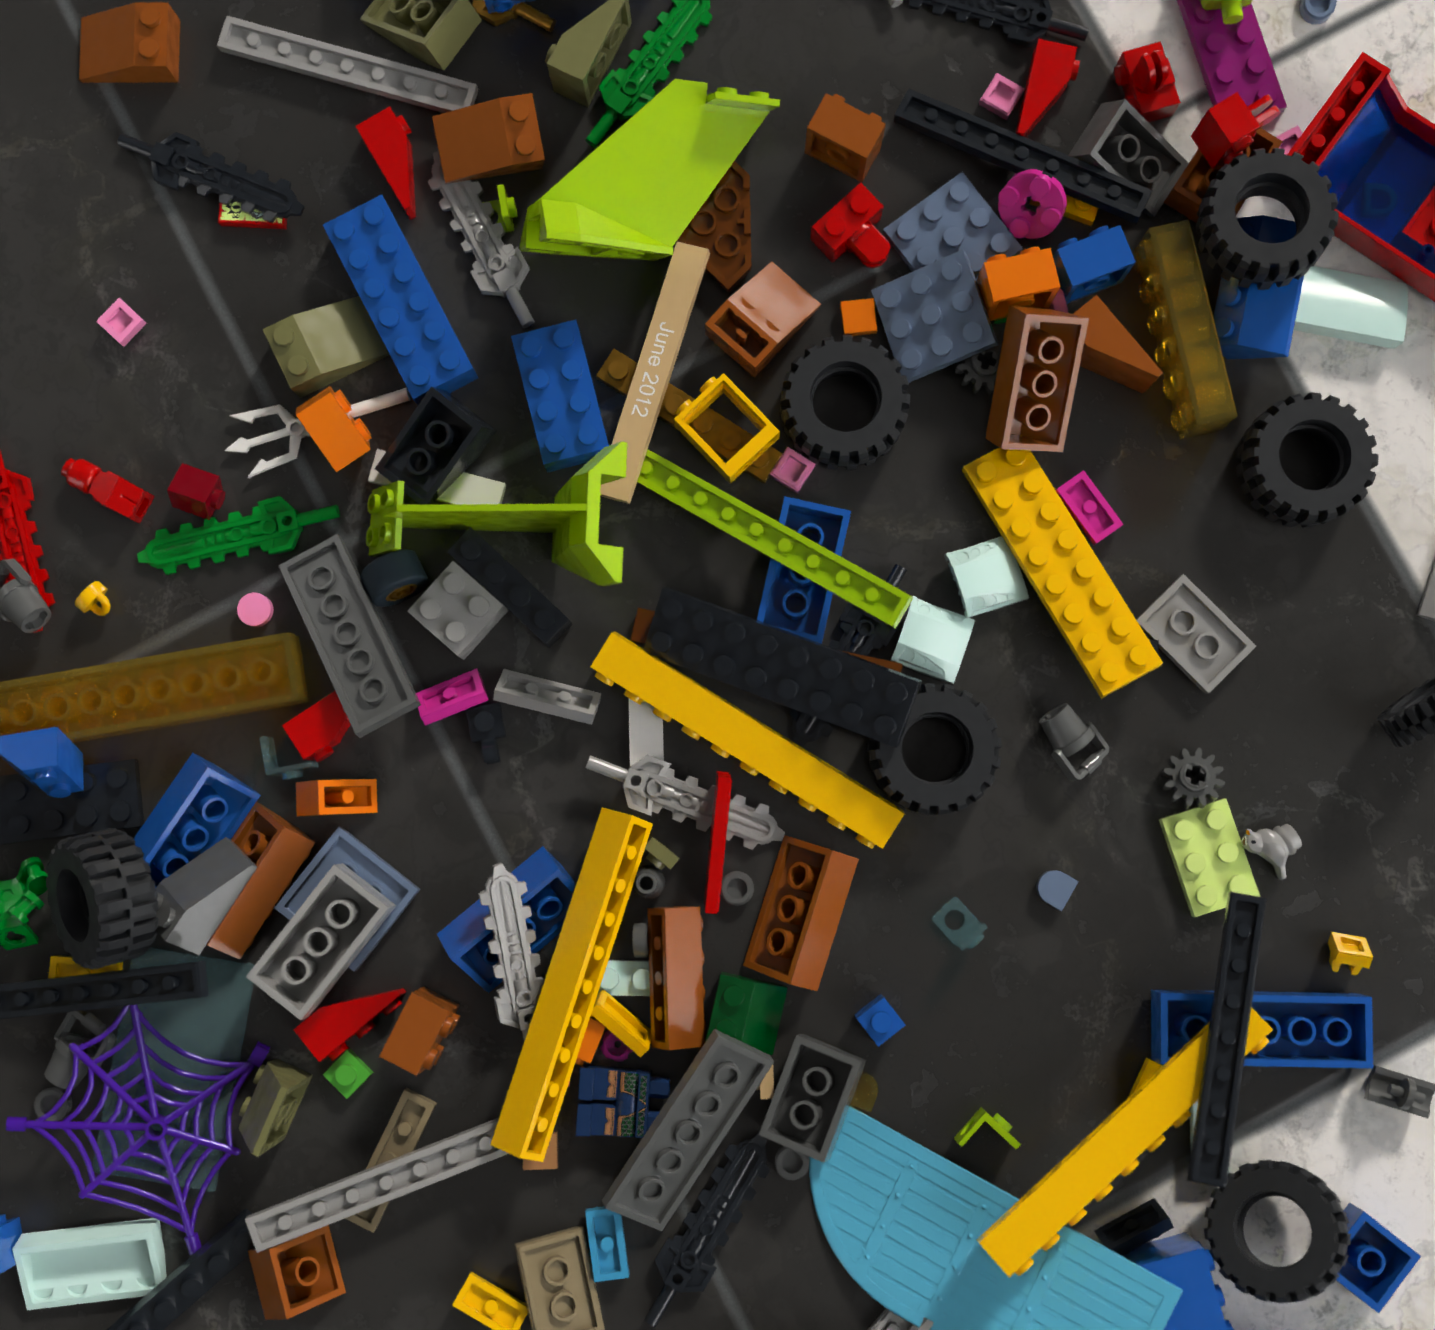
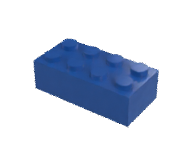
M576 319L511 336L541 457L547 472L589 462L599 451L609 446Z
M784 496L779 522L841 556L851 511ZM770 558L757 620L822 644L833 593Z

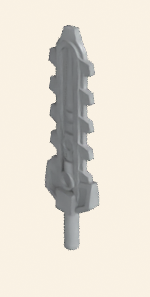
M439 151L434 152L433 177L428 183L432 191L440 189L444 197L439 201L443 212L451 210L455 218L450 222L453 231H462L465 240L461 243L464 252H473L477 259L472 264L474 270L470 272L481 293L503 296V298L507 297L522 327L527 328L531 326L535 321L518 291L530 270L518 246L514 249L512 244L504 245L501 237L505 234V230L501 223H492L490 217L495 212L490 202H481L479 196L484 191L479 181L471 182L467 180L445 184Z
M646 755L632 766H629L628 769L594 756H589L585 768L623 782L622 786L628 808L650 816L652 812L658 814L664 808L672 811V819L682 823L686 817L696 820V829L704 832L711 826L715 785L706 790L698 787V778L689 775L685 781L674 777L675 770L669 768L671 763L650 755ZM739 794L730 799L726 840L729 841L733 835L743 838V846L751 850L757 844L763 845L771 841L783 840L785 832L778 827L774 817L769 814L768 805L759 803L756 808L745 805L746 797Z
M501 862L492 865V874L485 884V890L478 895L480 904L488 905L490 913L483 918L485 929L493 930L494 938L488 942L490 953L498 954L499 962L492 966L495 978H502L503 986L497 990L498 996L494 997L497 1019L502 1024L519 1028L523 1033L525 1041L544 984V978L536 977L534 968L541 964L540 955L538 953H531L530 943L536 940V934L534 930H527L525 921L532 916L531 907L529 905H522L521 895L527 892L526 882L517 881V878L511 872H508Z

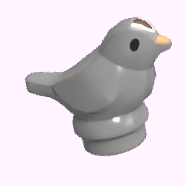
M1284 824L1281 827L1276 826L1273 830L1267 828L1259 829L1257 832H1253L1248 828L1241 841L1247 851L1258 854L1273 865L1279 880L1287 877L1285 864L1288 855L1295 854L1296 850L1302 847L1298 833L1289 824Z

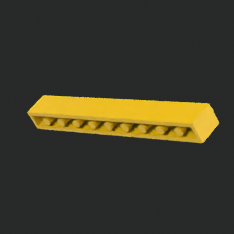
M616 631L611 632L590 666L597 671L595 677L611 687L614 682L626 689L624 695L638 704H641L643 700L655 707L652 712L661 719L670 722L673 718L684 726L681 730L690 737L699 740L702 736L713 743L710 747L713 751L725 758H728L730 754L742 761L739 765L742 769L754 776H757L759 772L771 779L768 784L782 794H786L789 790L800 797L797 802L801 806L814 813L818 808L829 815L826 820L842 831L847 826L858 833L855 838L871 849L874 848L875 844L882 849L884 848L905 814L903 809L663 660L649 655L642 647Z
M601 808L490 1145L521 1159L544 1161L652 829V823L633 815Z
M1252 1007L1245 1056L1249 1052L1255 1055L1262 1050L1269 1042L1266 1036L1273 1030ZM1209 1023L976 1239L1008 1277L1014 1273L1020 1276L1027 1271L1034 1263L1031 1257L1040 1248L1047 1251L1060 1239V1235L1057 1232L1067 1223L1072 1227L1079 1222L1087 1213L1084 1207L1093 1198L1097 1202L1102 1200L1113 1189L1110 1182L1119 1174L1125 1177L1139 1165L1140 1162L1136 1158L1146 1149L1149 1152L1154 1151L1166 1139L1163 1133L1172 1124L1177 1128L1191 1116L1192 1113L1188 1109L1199 1099Z

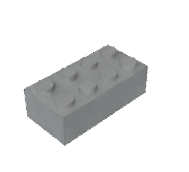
M343 863L334 864L246 977L299 1020H303L312 1015L396 905Z

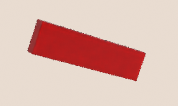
M717 771L703 903L705 913L717 914L719 912L732 787L731 775L729 772Z

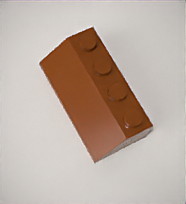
M1009 305L986 439L1001 449L1063 452L1089 321L1088 317L1041 307Z
M258 802L254 804L231 839L252 860L257 869L206 944L237 959H241L246 949L252 945L255 935L264 921L271 916L275 904L283 892L289 888L292 878L301 864L309 857L311 849L315 844L301 829Z
M784 835L743 966L790 985L818 991L859 859Z

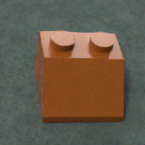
M329 1225L258 1253L255 1248L248 1250L265 1320H287L346 1293Z

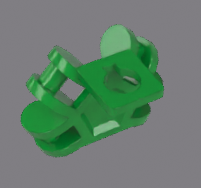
M30 857L24 860L15 878L0 881V945L5 950L38 944V936L27 925L29 922L27 915L34 908L40 911L45 905L38 896L48 889L46 887L48 874L43 871V863L38 857ZM13 931L15 934L24 935L25 938L12 940L6 936L8 932Z

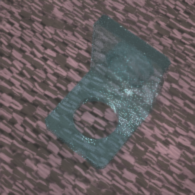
M268 736L260 737L267 776L282 775L283 780H291L303 777V771L319 768L317 762H305L278 768L273 738Z
M953 897L932 917V921L962 951L966 947L969 950L975 947L984 938L982 932L987 929V925L980 922L957 897ZM951 910H959L964 915V924L958 930H951L945 924V916Z

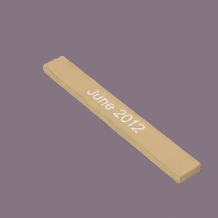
M678 241L676 243L612 444L627 442L626 478L602 484L600 490L601 497L627 504L631 502L710 256L709 249Z

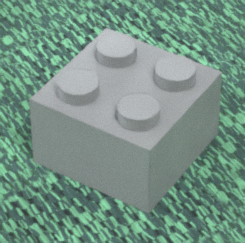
M452 561L407 612L458 657L465 660L508 612V609L458 564Z

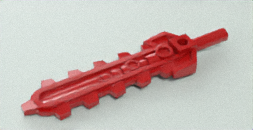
M0 450V561L15 559L31 576V581L37 586L39 594L48 607L56 602L53 593H45L43 585L50 578L47 569L39 568L37 560L44 554L41 545L33 544L31 536L38 531L35 521H28L26 511L32 507L30 501H35L31 479L5 469ZM10 573L6 583L16 578ZM43 628L39 629V630L36 631V632H32V633H37V632L43 631Z

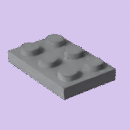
M1184 574L1179 576L1136 619L1144 633L1149 635L1148 638L1150 640H1159L1158 648L1204 694H1209L1256 647Z

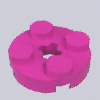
M1037 169L1021 171L1015 174L999 193L998 209L1000 217L1011 234L1016 238L1036 239L1044 237L1053 232L1063 218L1067 207L1064 188L1056 178H1050L1048 175L1042 174L1043 171ZM1027 197H1031L1033 201L1040 202L1036 212L1026 208Z

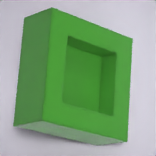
M349 1048L323 1076L348 1099L374 1072Z

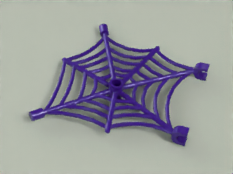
M137 1005L123 1006L114 1022L100 1035L78 1046L75 1043L69 1044L68 1048L73 1052L72 1076L65 1094L54 1107L35 1121L27 1120V1117H7L6 1131L25 1132L26 1128H33L50 1141L66 1159L73 1170L80 1189L79 1198L83 1199L86 1197L111 1203L160 1220L186 1233L187 1236L184 1237L188 1253L193 1255L202 1247L198 1232L194 1233L197 1212L205 1191L225 1161L232 1154L238 1156L241 1153L239 1148L233 1146L231 1118L235 1100L241 1086L256 1066L260 1068L269 1053L270 1047L258 1041L247 1062H224L203 1058L187 1052L167 1040L148 1022ZM130 1008L133 1023L131 1031L114 1048L92 1060L83 1050L103 1040L114 1031ZM141 1022L160 1042L184 1057L203 1064L237 1069L228 1075H200L181 1070L160 1058L144 1042ZM135 1035L138 1051L125 1064L108 1074L97 1065L118 1052ZM147 1054L158 1064L180 1076L200 1081L217 1082L204 1091L181 1089L163 1081L150 1069ZM139 1058L142 1072L130 1082L120 1087L112 1077L126 1070ZM80 1059L88 1067V1086L83 1100L75 1111L64 1120L45 1121L56 1113L71 1095L78 1077ZM95 1073L104 1082L99 1103L84 1122L71 1121L89 1102L94 1088ZM241 1075L228 1103L226 1114L227 1144L215 1141L214 1131L216 1104L223 1087ZM144 1079L146 1094L133 1099L126 1090ZM152 1079L161 1087L175 1093L195 1097L187 1103L164 1098L154 1093ZM109 1088H111L118 1095L115 1111L107 1122H92L103 1108ZM215 1093L210 1104L208 1139L199 1136V1115L203 1100ZM148 1100L150 1114L138 1103ZM156 1100L167 1106L179 1108L167 1116L159 1114ZM124 1101L128 1105L127 1114L122 1122H114L121 1112ZM196 1106L193 1117V1134L185 1132L186 1120L189 1110ZM133 1110L146 1123H128L132 1117ZM182 1115L179 1130L169 1127V1123ZM152 1124H160L163 1130L155 1131L152 1128ZM45 1129H63L74 1142L85 1162L90 1183L86 1187L80 1171L70 1154ZM71 1129L83 1130L87 1136L100 1169V1174L96 1178L89 1156L81 1141ZM90 1130H103L110 1144L113 1162L107 1168H105L99 1146ZM110 1130H122L128 1138L129 1148L119 1157L116 1143ZM131 1131H145V1133L136 1142H134V1137ZM165 1134L175 1137L168 1147L164 1137ZM149 1139L157 1141L163 1159L151 1153L139 1152L137 1150ZM181 1139L193 1142L174 1168L170 1155L175 1145ZM199 1144L208 1147L195 1162L186 1178L183 1192H181L177 1179L178 1172ZM214 1149L226 1152L213 1166L202 1184L190 1219L185 1203L192 1179L199 1166ZM130 1156L150 1159L166 1168L169 1179L147 1170L122 1164ZM117 1170L159 1180L172 1187L177 1205L147 1191L105 1179ZM98 1185H103L149 1198L180 1213L183 1225L139 1205L91 1192Z

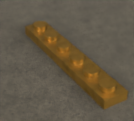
M613 349L597 373L596 378L627 398L638 363ZM669 383L658 418L676 428L674 418L677 415L675 411L686 400L690 399L693 402L695 399ZM709 407L689 424L717 455L727 461L754 437V435ZM770 447L744 472L765 484L782 453Z

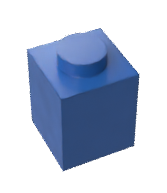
M879 994L854 1014L878 1047L905 1026V1023L882 994Z

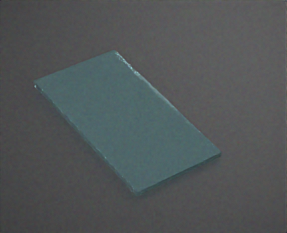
M149 948L144 955L131 959L130 969L205 960L209 996L138 1004L137 1006L148 1022L159 1033L181 1049L203 1058L224 1062L240 1061L254 984L246 976L255 966L254 964L157 948ZM130 1008L119 1023L115 1046L133 1028ZM141 1022L144 1042L160 1058L181 1070L200 1075H228L237 1069L203 1064L184 1057L160 1042ZM135 1035L113 1055L111 1071L125 1064L138 1051ZM147 1054L150 1069L163 1081L185 1090L204 1091L217 1082L200 1081L180 1076L158 1064ZM138 1058L130 1067L112 1077V1079L120 1087L130 1082L142 1072L140 1059ZM236 1078L223 1087L216 1104L214 1118L215 1141L224 1144L227 1108L235 1087ZM144 1079L126 1090L133 1099L146 1094ZM152 1079L154 1093L164 1098L187 1103L195 1097L175 1093L161 1087ZM109 1088L104 1104L101 1122H107L116 1108L118 1095L111 1088ZM215 1093L203 1100L199 1115V1136L208 1139L210 1104ZM148 1100L138 1103L150 1114ZM156 1100L159 1114L167 1116L179 1108L167 1106ZM124 1101L121 1112L114 1122H122L127 1114L128 1105ZM196 1106L189 1110L186 1120L185 1132L193 1134V1117ZM133 1110L132 1117L128 1123L146 1122ZM182 1115L169 1123V1127L179 1130ZM152 1124V1128L155 1131L163 1130L160 1124ZM99 1130L97 1144L105 1168H107L113 1162L111 1148L103 1130ZM110 1130L116 1143L119 1157L129 1148L128 1138L122 1130ZM131 1131L134 1137V1142H136L145 1133V1131ZM165 1134L167 1147L175 1137ZM149 1139L137 1150L139 1152L151 1153L163 1159L157 1141ZM181 1139L175 1145L170 1155L174 1168L193 1142ZM199 1144L186 1159L177 1174L180 1186L184 1187L186 1178L195 1162L208 1147ZM214 1149L199 1166L191 1181L190 1188H201L213 1166L222 1157L223 1151ZM94 1156L93 1171L100 1174L96 1156ZM130 1156L122 1164L147 1170L169 1179L166 1168L150 1159ZM220 1168L207 1187V1192L216 1191ZM115 1170L111 1174L116 1176L164 1183L153 1178L124 1171Z

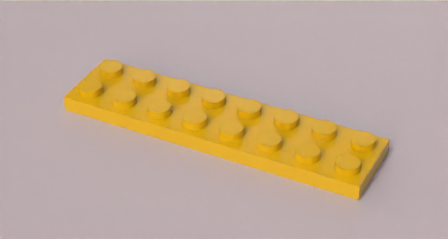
M997 448L963 466V474L1101 699L1160 667L1163 664L1162 660L1030 450Z

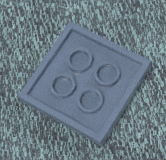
M963 172L885 227L882 233L912 272L963 249L967 253L976 281L983 263L987 262L988 258L999 254H1006L1007 257L1020 254L1023 249Z
M963 249L871 290L894 359L896 358L902 366L900 373L901 375H906L908 383L999 345L969 258Z
M339 826L278 902L275 909L291 920L334 864L343 863L393 902L396 907L349 966L355 972L421 889L342 826Z

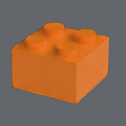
M1030 247L1022 250L1020 255L1007 257L1006 254L992 256L986 260L987 262L983 263L977 278V284L990 321L1007 318L1009 305L1047 309L1061 287L1051 248L1040 250V247Z
M331 386L297 407L296 416L331 466L338 472L371 450L369 440L372 437L360 417L354 421L349 414L352 410L351 404L340 389L334 392Z

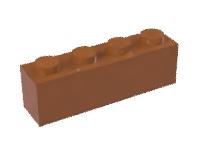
M701 907L647 908L651 1048L677 1050L703 1047L707 1026L704 1020L706 992L703 985L702 969L704 953L701 931L703 929Z

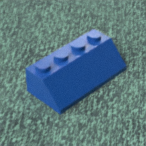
M1265 215L1237 218L1240 227L1245 233L1264 243L1285 242L1292 239L1296 234V224L1294 221ZM1304 276L1298 280L1293 278L1289 285L1280 288L1274 282L1269 290H1258L1257 284L1251 283L1249 288L1238 286L1240 280L1231 277L1227 281L1221 277L1208 347L1228 360L1288 357Z
M192 753L134 837L135 845L141 848L144 854L143 858L149 864L150 876L155 883V888H157L162 880L223 838L231 839L261 795L221 767Z
M544 846L511 872L517 878V881H525L527 886V892L521 895L522 905H529L531 907L532 916L525 920L527 930H534L536 934V940L530 943L531 953H537L560 934L577 884ZM478 899L442 929L437 936L450 959L489 993L502 982V978H495L492 966L499 962L498 954H491L489 951L488 942L494 938L493 930L485 929L483 918L490 914L488 905H481Z

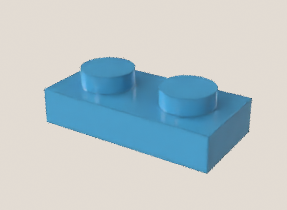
M604 1206L587 1208L585 1215L594 1282L629 1278L630 1273L622 1215L610 1211Z

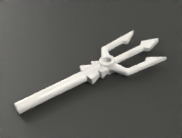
M403 388L352 404V410L349 414L352 418L410 401L407 388ZM280 404L229 415L230 417L253 424L255 418L278 414L285 423L286 428L248 440L240 437L224 450L226 452L248 453L251 447L290 435L289 453L270 461L261 459L247 478L297 459L301 439L305 436L311 437L300 420L294 418Z

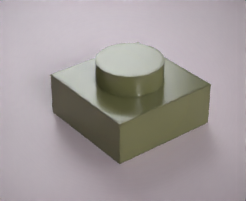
M654 837L646 844L645 849L649 852L646 859L660 870L665 866L672 869L680 859Z

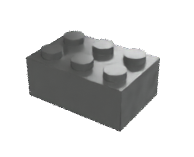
M796 1035L759 1135L823 1163L831 1158L867 1060L808 1035Z

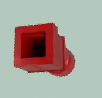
M70 458L65 462L61 470V475L66 478V482L70 486L85 494H91L94 501L139 524L155 497L111 471L103 472L100 467L85 459L74 460Z

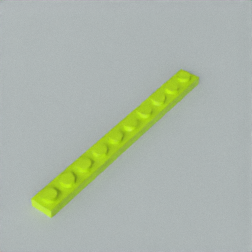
M647 449L637 483L896 629L913 600L911 595Z

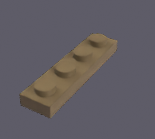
M408 1088L404 1089L366 1169L414 1151L437 1102ZM390 1201L345 1219L374 1233Z

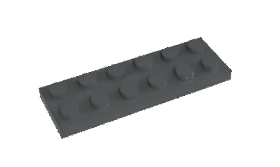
M338 534L278 565L349 722L359 738L421 705L344 541Z
M714 1029L603 1197L604 1207L649 1227L663 1231L773 1065L774 1061L771 1056Z

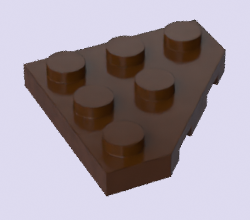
M735 161L677 240L678 242L709 249L710 256L705 272L728 293L732 291L752 268L750 175Z

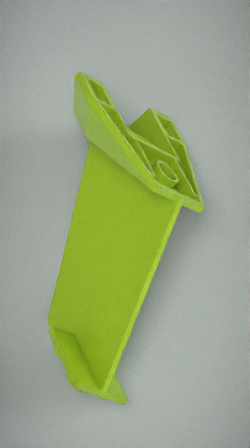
M674 79L550 190L527 208L520 241V251L651 261L673 255V245L768 113L780 107V100L769 98V93L759 91L749 92V96L737 94V89L720 87L714 93L707 94L708 83Z
M618 442L606 446L599 451L554 496V504L403 505L404 481H395L374 489L367 503L368 512L371 514L370 527L366 532V545L369 547V556L376 557L400 550L402 528L468 530L471 527L473 530L553 533L552 563L599 586L622 583L623 547L598 544L601 485L626 478L627 442Z

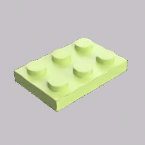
M1226 798L1207 803L1202 809L1197 806L1159 819L1192 917H1198L1226 908L1227 897L1230 891L1260 897Z

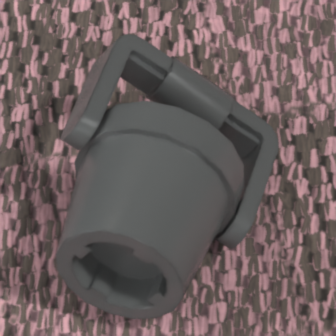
M15 559L1 560L0 617L7 622H13L25 633L38 631L50 620L52 614L50 608L39 594L37 586L31 581V576ZM11 573L16 579H13L6 583L7 578Z
M1067 703L1060 704L1051 709L1039 720L1043 731L1053 747L1051 754L1053 759L1070 781L1081 780L1085 776H1089L1102 764V759L1109 753L1108 744L1093 723L1088 720L1083 722ZM1092 741L1097 751L1091 754L1076 771L1066 757L1078 752Z
M85 1010L68 1012L54 1036V1039L57 1041L55 1044L56 1048L44 1075L49 1082L63 1089H67L73 1070V1052L68 1048L69 1044L75 1043L78 1046L90 1041L81 1035L69 1033L77 1019L81 1021V1024L96 1036L107 1029L105 1023ZM111 1032L103 1039L104 1041L100 1047L94 1044L83 1051L93 1060L109 1051L114 1045L116 1037ZM80 1059L78 1077L73 1089H76L88 1073V1067ZM104 1061L98 1063L97 1065L100 1067Z

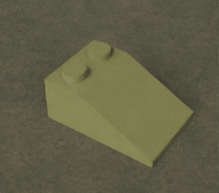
M373 0L360 18L363 24L421 62L443 71L453 61L456 54L482 21L469 0Z
M608 0L564 32L557 45H551L545 62L547 63L554 92L589 108L599 85L632 24L629 0Z
M360 296L291 315L262 329L290 388L300 398L389 356L388 350Z
M273 1059L267 1062L266 1065L262 1064L253 1080V1084L257 1085L252 1098L248 1096L245 1099L239 1112V1116L243 1118L238 1128L252 1155L259 1157L286 1138L313 1074L279 1059Z

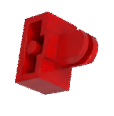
M1161 41L1122 52L1114 67V76L1118 86L1122 85L1124 99L1148 122L1173 116L1180 104V99L1175 87L1176 81L1169 60L1165 56Z
M1236 92L1207 110L1191 137L1212 169L1222 163L1231 164L1234 157L1242 154L1243 150L1254 142L1252 138L1255 137L1256 131L1270 123L1280 114L1281 111L1277 106H1273L1261 113L1273 101L1269 94L1247 106L1239 93Z
M859 183L812 226L810 240L832 263L848 250L850 253L853 252L868 268H878L885 263L890 250L889 241L874 227L881 220L884 206L862 183Z

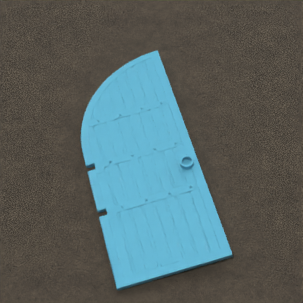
M851 1106L848 1109L831 1158L823 1163L809 1157V1177L813 1203L821 1228L834 1254L848 1274L867 1294L882 1306L918 1328L925 1317L934 1322L930 1330H1164L1183 1292L1181 1288L1067 1225L1057 1232L1060 1235V1239L1050 1249L1044 1251L1040 1248L1031 1257L1034 1263L1027 1271L1020 1276L1014 1273L1008 1277L976 1239L1019 1199Z

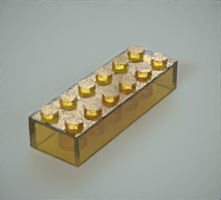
M1189 220L1149 228L1134 249L1135 252L1132 253L1136 261L1133 267L1136 272H1140L1142 280L1140 296L1142 302L1148 305L1150 313L1147 319L1150 334L1155 335L1158 345L1155 349V356L1158 366L1163 367L1166 378L1163 381V390L1166 398L1171 399L1173 407L1171 423L1173 429L1179 431L1180 440L1219 432L1238 415Z

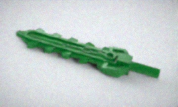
M671 0L674 7L669 13L662 11L658 15L657 21L660 23V26L655 32L647 30L642 36L646 44L641 51L633 49L628 55L632 62L626 70L619 68L616 72L612 69L599 85V91L606 107V112L585 139L590 146L596 148L617 119L621 122L629 120L654 98L656 92L653 86L657 81L662 83L667 81L670 76V72L667 70L671 62L676 64L681 62L684 58V53L681 50L685 44L694 45L698 39L696 29L699 25L707 27L713 19L709 12L710 0Z
M281 496L257 502L259 506L253 507L252 515L243 517L239 511L228 514V521L219 523L216 517H211L210 520L204 519V526L194 528L192 523L181 524L180 531L174 534H170L166 528L156 530L155 539H152L144 550L137 553L138 563L150 564L157 569H163L166 575L176 573L178 565L188 564L192 570L199 568L203 559L212 558L213 562L217 564L225 561V554L236 552L238 558L249 556L250 548L260 546L263 552L268 551V555L293 551L301 532L304 531L303 526L339 518V508L336 504L300 513Z

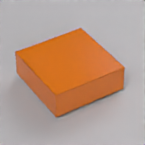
M874 298L840 302L843 335L877 334Z

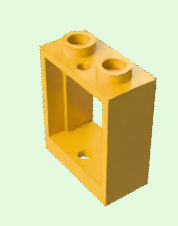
M723 373L717 379L713 376L707 380L699 390L701 394L693 402L688 399L675 411L677 416L674 418L675 427L731 484L779 439L780 431ZM723 393L760 430L726 463L689 425Z

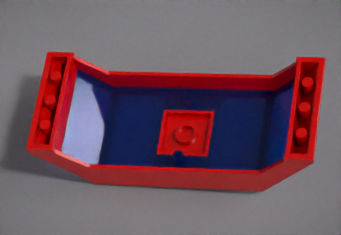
M1362 52L1287 155L1292 156L1294 152L1304 155L1302 161L1308 165L1313 161L1320 167L1318 174L1321 178L1326 175L1331 181L1332 186L1329 189V193H1336L1338 205L1334 211L1339 213L1338 224L1333 230L1334 236L1435 302V124L1407 107L1389 75L1391 69Z

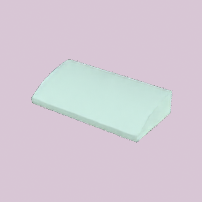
M1311 266L1304 275L1294 330L1395 349L1404 342L1408 311L1407 283Z
M155 1218L21 1234L12 1249L27 1310L146 1296L166 1278L160 1220Z

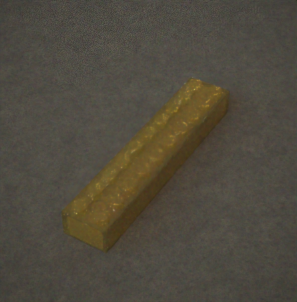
M287 632L0 682V736L58 727L73 743L309 703L299 636Z

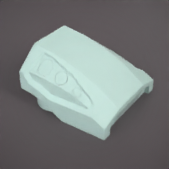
M1002 536L964 549L945 553V559L949 561L948 565L954 576L953 580L956 581L959 589L958 594L961 595L963 609L966 610L964 612L966 618L1029 599L1018 562Z
M912 596L913 600L910 603L898 643L890 661L902 663L903 666L921 674L954 684L975 620Z

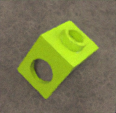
M504 184L497 185L499 200L488 202H490L493 210L498 214L497 223H501L505 232L514 231L512 218L518 217L514 197L508 198Z
M982 1107L954 1137L956 1142L962 1147L986 1121L1016 1150L1021 1145L1009 1133L1013 1127L1000 1114L996 1113L992 1117Z

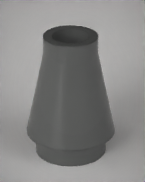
M651 865L640 867L632 887L633 891L643 899L658 897L665 888V877L662 871ZM648 876L653 880V887L647 890L642 887L641 881L643 877Z

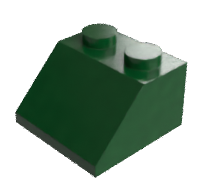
M721 971L706 1041L713 1030L716 1029L764 1053L773 1055L788 987Z

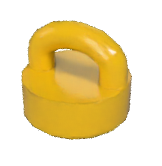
M99 581L92 582L76 598L75 606L83 613L91 610L98 616H105L109 613L111 607L108 598L105 596L108 589ZM98 601L101 603L102 608L97 605Z

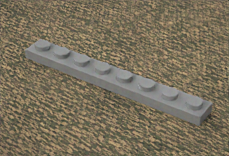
M226 16L217 44L221 52L442 113L474 105L479 90L477 84L231 16Z
M499 1118L248 1215L245 1221L257 1253L509 1154L490 1145Z

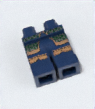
M584 1063L580 1068L578 1100L581 1101L578 1103L576 1136L605 1135L643 1138L660 1112L650 1110L651 1098H669L670 1078L652 1075L653 1070Z

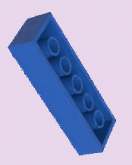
M383 195L323 224L416 404H420L431 386L451 393L478 379L469 358Z
M1151 990L1152 1060L1164 1065L1210 1022L1214 991ZM1254 991L1252 1008L1273 1030L1266 1036L1269 1040L1268 1044L1255 1055L1249 1052L1244 1057L1243 1066L1373 1068L1372 997L1358 993Z

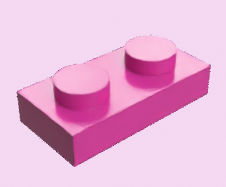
M1084 470L1056 489L1067 510L1093 545H1096L1124 525Z
M478 669L416 693L421 704L418 707L420 717L425 726L489 700Z

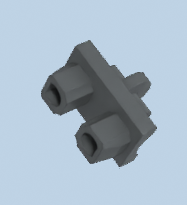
M1373 1065L1366 1084L1364 1099L1429 1118L1430 1104L1435 1093V1084Z

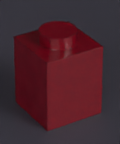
M184 463L180 465L167 489L172 507L208 520L212 517L215 509L219 510L225 500V491H223L220 476Z

